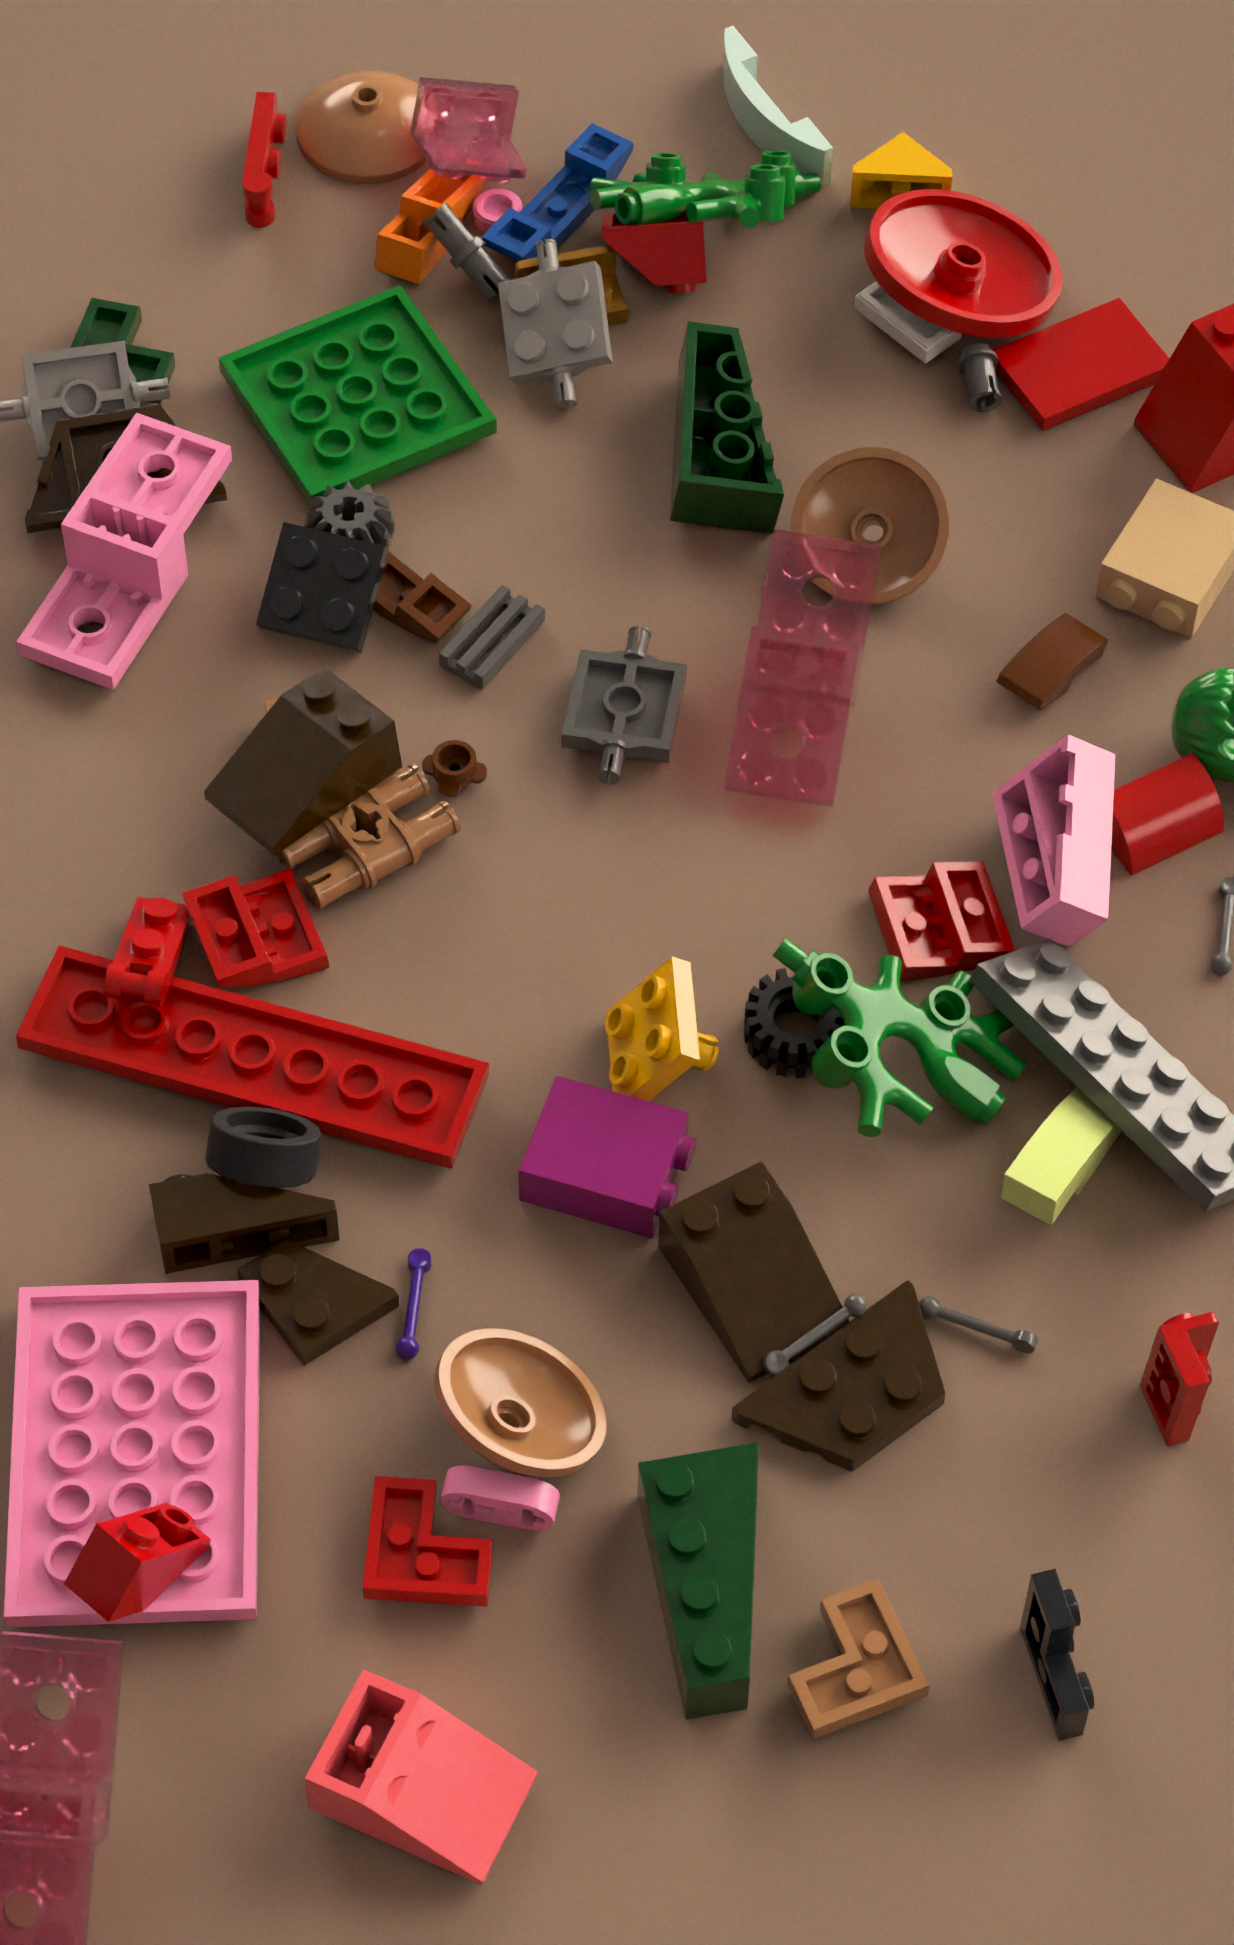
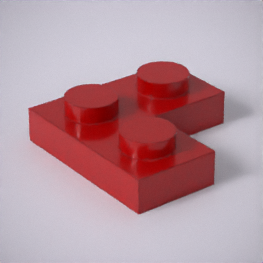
M375 1476L363 1580L364 1599L488 1607L493 1540L432 1536L437 1495L436 1480Z

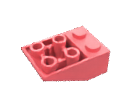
M363 1669L305 1777L309 1809L483 1885L538 1776V1771L422 1694Z

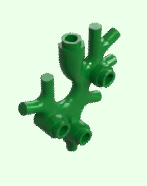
M765 151L761 153V161L756 162V165L750 166V175H746L745 180H724L714 172H707L703 175L701 182H686V165L681 163L680 154L654 153L651 155V163L646 164V174H636L632 182L595 177L590 183L589 191L590 204L593 209L615 207L616 216L623 224L634 223L643 225L664 222L678 217L686 210L687 218L692 223L730 219L738 221L746 228H752L758 222L783 220L784 207L794 205L795 201H800L804 194L818 193L821 189V180L816 173L801 175L796 170V163L791 161L790 152Z
M785 938L772 955L794 972L791 980L794 981L792 987L793 1000L801 1012L807 1015H823L834 1007L842 1016L845 1026L836 1029L814 1054L812 1059L813 1074L816 1080L827 1088H843L852 1081L856 1084L860 1093L861 1103L857 1130L863 1136L875 1137L880 1135L885 1105L896 1107L918 1125L923 1123L933 1109L931 1104L897 1080L885 1068L880 1057V1046L887 1037H901L908 1041L916 1049L925 1075L935 1091L972 1122L978 1118L984 1124L988 1123L1001 1107L1006 1096L998 1091L1000 1085L973 1064L960 1058L956 1053L955 1046L957 1044L966 1045L1012 1081L1020 1075L1027 1065L1024 1060L1005 1047L999 1040L1001 1033L1015 1026L998 1009L980 1017L970 1014L971 1009L967 996L974 985L969 981L971 975L966 972H956L948 985L934 988L918 1006H915L901 992L899 981L902 961L896 956H882L879 959L876 984L874 986H864L853 981V973L849 964L836 954H819L814 949L807 954L789 939Z

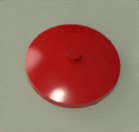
M921 189L893 196L885 201L874 213L864 240V254L867 265L878 284L890 297L916 316L944 329L965 335L1005 338L1032 331L1048 319L1062 289V271L1058 259L1052 248L1035 229L1010 211L985 199L961 192Z

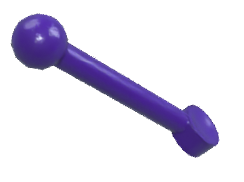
M422 1248L414 1249L408 1255V1268L412 1272L403 1337L398 1340L395 1347L399 1357L405 1360L413 1359L419 1351V1344L415 1340L423 1276L431 1268V1255Z

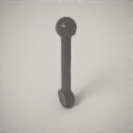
M1234 877L1224 878L1219 889L1221 897L1224 898L1218 952L1210 962L1211 969L1218 975H1226L1233 967L1232 959L1229 956V947L1234 915Z
M859 1294L849 1295L844 1302L843 1308L782 1351L774 1350L768 1352L762 1360L764 1370L771 1375H777L788 1367V1361L843 1321L851 1316L863 1315L867 1309L866 1299Z
M927 1296L919 1302L924 1319L932 1320L938 1317L1012 1343L1015 1349L1023 1353H1033L1038 1343V1338L1029 1331L1018 1330L1014 1332L941 1306L938 1299Z

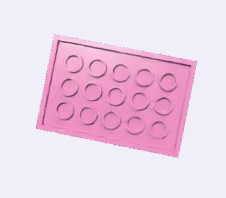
M259 1280L19 1287L4 1597L6 1628L257 1619ZM164 1503L176 1506L187 1512L193 1518L194 1526L207 1535L211 1542L207 1549L144 1611L108 1622L64 1585L97 1523Z

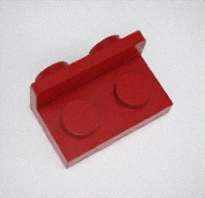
M1214 1312L1197 1316L1191 1313L1179 1314L1168 1319L1158 1327L1140 1387L1166 1446L1189 1441L1197 1417L1201 1413L1204 1397L1208 1386L1212 1382V1373L1207 1357L1219 1325Z

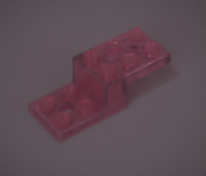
M774 529L758 626L751 627L724 784L725 790L834 807L850 707L855 708L881 546ZM814 578H825L834 586L833 598L828 604L820 607L810 605L803 597L806 584ZM784 729H794L803 737L804 745L802 751L791 759L778 757L772 748L775 735Z
M0 1631V1945H87L95 1847L108 1835L125 1641ZM56 1684L67 1692L70 1699V1707L64 1718L50 1719L40 1712L37 1706V1694L42 1686ZM25 1892L35 1899L38 1904L39 1915L34 1925L20 1927L9 1920L5 1911V1903L10 1894Z

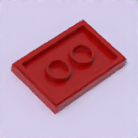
M1120 297L992 350L998 356V365L995 368L996 373L1042 431L1155 384L1170 359Z

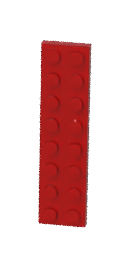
M60 945L16 1034L19 1049L231 1108L259 1107L289 1112L308 1119L319 1127L321 1133L450 1169L453 1168L489 1077L488 1062L174 976L162 1006L144 1004V998L124 995L122 1000L104 997V983L108 966L113 963V960Z

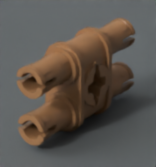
M411 763L404 769L386 778L275 855L280 863L286 860L283 863L285 870H293L296 866L327 849L337 853L340 859L302 878V887L310 902L317 898L313 902V906L316 909H323L329 903L358 887L362 890H370L376 887V881L405 865L413 866L417 864L421 858L422 851L460 832L459 819L453 808L445 812V810L449 809V804L444 800L406 822L398 820L393 815L398 809L430 793V787L424 773L420 771L416 775L414 774L418 771L416 764Z

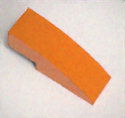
M442 157L401 195L399 214L377 235L374 269L420 284L447 251L422 223L429 216H433V212L447 202L450 209L464 224L473 208L474 200L480 194L487 180L488 171Z

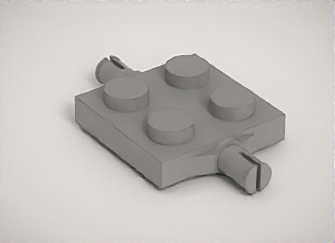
M545 239V244L542 240L535 244L539 265L537 272L526 277L498 283L509 377L515 384L538 379L553 381L555 406L566 409L568 408L567 403L570 407H574L577 404L573 377L588 368L613 363L600 266L596 261L570 267H561L558 263L557 242L553 239Z
M125 341L23 354L21 359L25 383L22 398L0 401V411H2L0 412V422L26 418V423L34 435L37 460H45L50 450L49 443L56 421L138 408L141 402L169 400L168 379L164 377L163 379L136 382V378L128 365Z

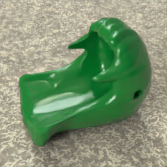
M1221 667L1195 678L1183 688L1174 707L1171 732L1175 749L1182 758L1194 753L1210 777L1234 782V669Z

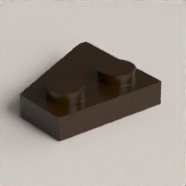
M287 1239L237 1269L238 1281L259 1280L261 1311L304 1366L399 1307V1295L394 1288Z

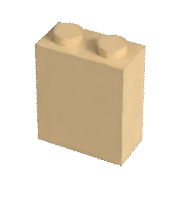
M1156 478L1102 561L1096 597L1108 602L1115 608L1127 610L1155 622L1166 630L1175 631L1192 638L1234 571V511Z

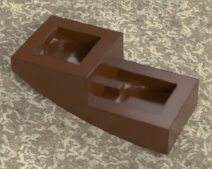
M388 551L373 610L404 630L437 643L470 611L471 604L432 572L423 579Z
M1064 613L1043 628L1011 659L999 673L996 682L1040 710L1068 691L1074 674L1102 657L1108 639L1069 614Z

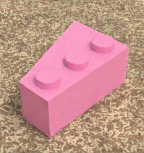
M1069 734L992 792L1021 929L1043 938L1051 939L1067 947L1072 946L1108 920L1115 776L1114 753Z

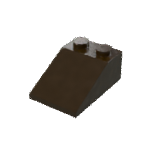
M323 666L278 698L204 790L205 799L275 856L402 768L395 721Z
M762 1161L659 1211L658 1248L748 1383L768 1374L764 1370L762 1362L768 1352L774 1350L782 1351L843 1308L792 1204ZM849 1319L843 1321L788 1362L808 1353L850 1322Z

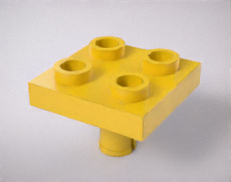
M671 956L606 1012L605 1030L608 1034L610 1055L609 1079L612 1083L613 1092L650 1101L692 1066L698 1070L707 1071L714 1065L718 1057L719 1047L715 1046L719 1043L718 1039L713 1035L697 1032L691 962Z

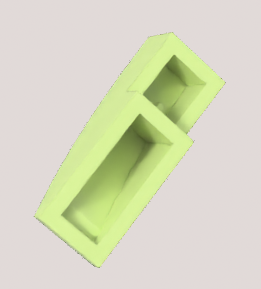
M1076 1087L1041 1124L1004 1174L1001 1199L1052 1226L1074 1193L1079 1195L1122 1130Z

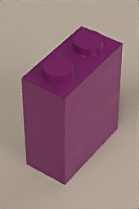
M556 1075L518 1170L519 1200L653 1238L659 1222V1211L676 1203L678 1186L673 1185L677 1171L687 1172L694 1155L696 1138L688 1136L689 1113Z

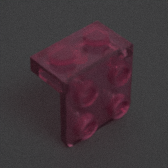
M420 77L410 133L430 169L434 170L437 175L449 179H459L463 177V174L480 175L489 181L497 183L510 182L511 178L523 179L526 176L527 166L511 141L519 92L514 85Z

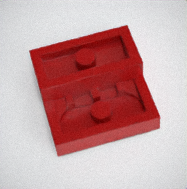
M983 861L933 862L926 876L875 877L868 889L888 952L902 961L900 980L933 978L955 974L958 971L974 970L982 962L1015 951Z
M291 869L242 886L239 885L236 876L232 875L182 893L219 987L272 983L330 967L327 953Z

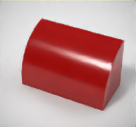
M1194 753L1114 790L1111 850L1131 876L1212 838L1224 830L1223 810L1217 790L1208 772Z

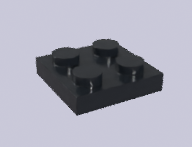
M283 522L256 625L261 629L362 653L389 550L383 545Z

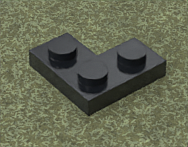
M1056 1569L1031 1574L1020 1630L1058 1740L1060 1741L1083 1735L1089 1710L1094 1709V1696L1086 1673H1076L1070 1653L1074 1652L1073 1634L1075 1627L1081 1624L1076 1597L1071 1589L1063 1590Z

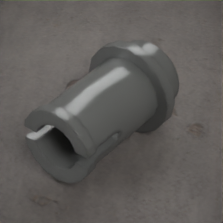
M974 343L966 346L961 351V356L958 359V370L961 374L965 375L969 406L973 410L978 407L979 412L995 409L1002 402L995 368L998 365V356L991 350L990 346L984 343Z

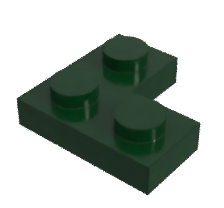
M91 298L70 348L125 341L128 365L136 378V382L167 377L169 384L175 369L174 353L132 345L142 322L139 306ZM155 400V401H148V402L156 403V404H161V401H162V400Z

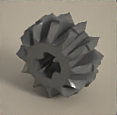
M349 480L344 489L337 490L327 485L324 497H312L309 512L306 513L307 519L304 520V525L307 528L383 545L387 549L390 547V539L393 538V533L395 532L394 517L389 510L386 496L374 495L370 484L363 486L359 490L354 489Z

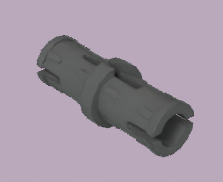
M446 202L433 212V216H429L422 224L430 230L452 256L450 263L455 269L461 267L489 302L499 294L498 283L512 279L505 274L483 248L486 242L480 235L474 237Z

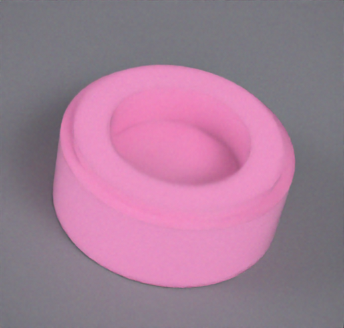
M491 189L481 193L473 203V222L475 227L485 234L509 208L520 212L523 209L520 198L515 193L505 189Z

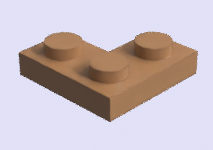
M878 1578L821 1599L820 1612L841 1655L788 1675L787 1684L812 1740L928 1696L930 1685Z

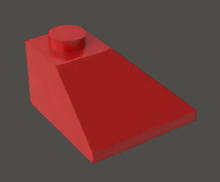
M686 210L672 220L643 225L634 223L623 224L618 220L616 213H603L602 239L655 286L667 285V292L686 293L696 291L697 283H707L704 221L690 222L687 218Z

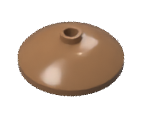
M355 71L337 76L314 89L305 98L298 110L295 131L300 151L307 161L319 171L347 182L381 183L404 177L416 171L433 156L441 140L442 118L434 98L417 83L397 74L384 71Z
M860 447L831 457L816 468L806 479L793 506L790 526L791 539L796 557L802 569L822 591L850 604L864 606L883 605L912 594L935 573L948 546L950 515L946 499L938 482L922 464L912 457L893 449ZM871 525H878L883 529L881 538L874 542L867 541L864 538L866 528Z
M488 1328L473 1330L453 1340L437 1363L434 1375V1388L439 1406L448 1423L468 1447L487 1461L503 1469L535 1477L569 1475L588 1465L604 1442L607 1421L605 1409L597 1390L574 1362L554 1347L537 1338L506 1329Z

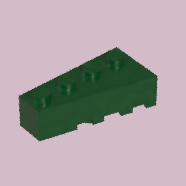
M687 322L678 362L670 521L774 534L784 492L780 479H776L773 468L774 455L771 444L766 442L763 432V415L759 402H755L751 388L753 379L739 328Z
M759 1442L638 1463L637 1497L686 1720L748 1708Z

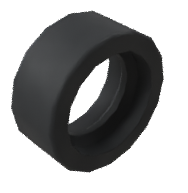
M259 1107L228 1108L218 1111L211 1118L205 1160L208 1167L218 1175L236 1182L260 1187H297L309 1183L316 1175L322 1134L317 1125L306 1118L289 1112Z

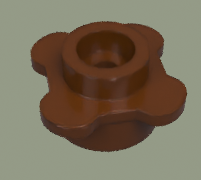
M449 740L441 743L436 747L433 755L426 756L422 762L423 772L434 777L438 783L439 793L447 797L457 796L460 790L467 785L482 783L487 777V768L483 763L476 762L474 749L468 743L460 740ZM457 768L459 770L451 771L450 769Z

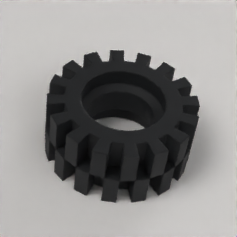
M786 968L776 970L775 982L766 974L759 981V989L753 986L750 990L745 1006L744 1041L745 1043L748 1042V1052L752 1058L760 1055L759 1065L764 1069L768 1070L775 1063L777 1064L776 1075L786 1077L788 1068H796V1078L806 1077L807 1067H812V1059L816 1051L836 1029L845 1026V1023L840 1013L833 1007L826 1014L811 1015L817 1020L818 1025L810 1032L793 1034L779 1029L774 1023L777 1015L788 1011H800L793 1000L792 987L794 981L791 980V977H788Z

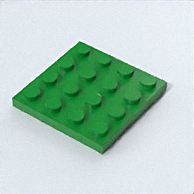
M401 285L218 358L220 373L309 505L311 504L312 497H324L327 485L341 490L344 489L349 480L353 488L359 490L367 484H375L497 433V420Z

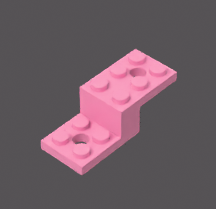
M136 413L61 523L67 567L16 641L18 655L114 690L188 577L183 534L231 463V446ZM161 468L172 471L170 475L164 478H152L147 475L149 472H155ZM93 621L104 625L94 633H83L77 630L80 625H87Z

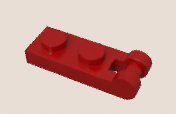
M256 92L242 179L243 194L246 198V221L251 226L257 228L269 226L275 219L274 203L270 199L273 194L272 179H279L281 171V151L276 149L277 143L284 144L286 140V114L278 113L276 93Z
M137 897L113 963L109 964L106 972L104 997L122 1000L124 995L144 998V1004L163 1005L192 922L186 904L174 903L166 898L149 899Z

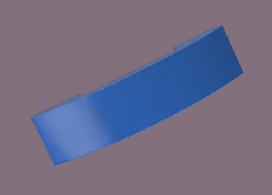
M592 123L565 150V166L520 212L509 208L482 236V239L486 242L484 246L517 262L537 257L535 244L540 240L545 244V239H553L557 242L556 247H559L594 211L590 204L589 191L592 179L597 177L616 180L633 151V142Z

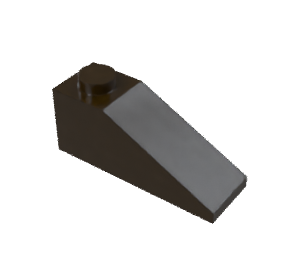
M209 1173L194 1176L178 1174L165 1179L163 1182L149 1184L165 1274L259 1256L286 1239L303 1247L340 1240L335 1200L279 1188L244 1184Z

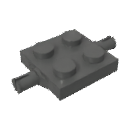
M638 625L629 628L625 651L603 653L581 649L561 734V747L602 754L597 778L607 784L609 771L610 784H617L620 781L624 758H638L669 763L687 678V664L660 661L646 654L651 631L644 626L641 629L639 642Z

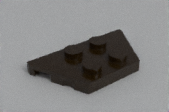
M156 404L56 421L49 443L50 450L47 459L42 464L37 479L38 487L31 508L27 510L25 516L27 533L61 528V523L136 413L176 426L174 420L163 406ZM161 468L158 471L149 472L147 475L152 478H164L170 475L172 471ZM221 480L218 481L204 504L227 500L226 487Z
M909 1280L902 1283L868 1308L863 1315L854 1318L733 1406L732 1420L737 1425L746 1429L752 1423L782 1436L783 1444L803 1452L812 1451L819 1453L827 1462L852 1472L944 1404L946 1392L914 1285Z

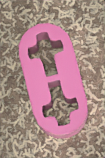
M461 1465L448 1469L440 1503L447 1511L464 1518L525 1530L542 1531L551 1528L554 1524L560 1493L553 1485L539 1479Z

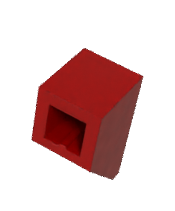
M168 1503L103 1521L95 1525L64 1585L106 1621L111 1622L144 1611L207 1549L211 1539L194 1526V1520L187 1512Z

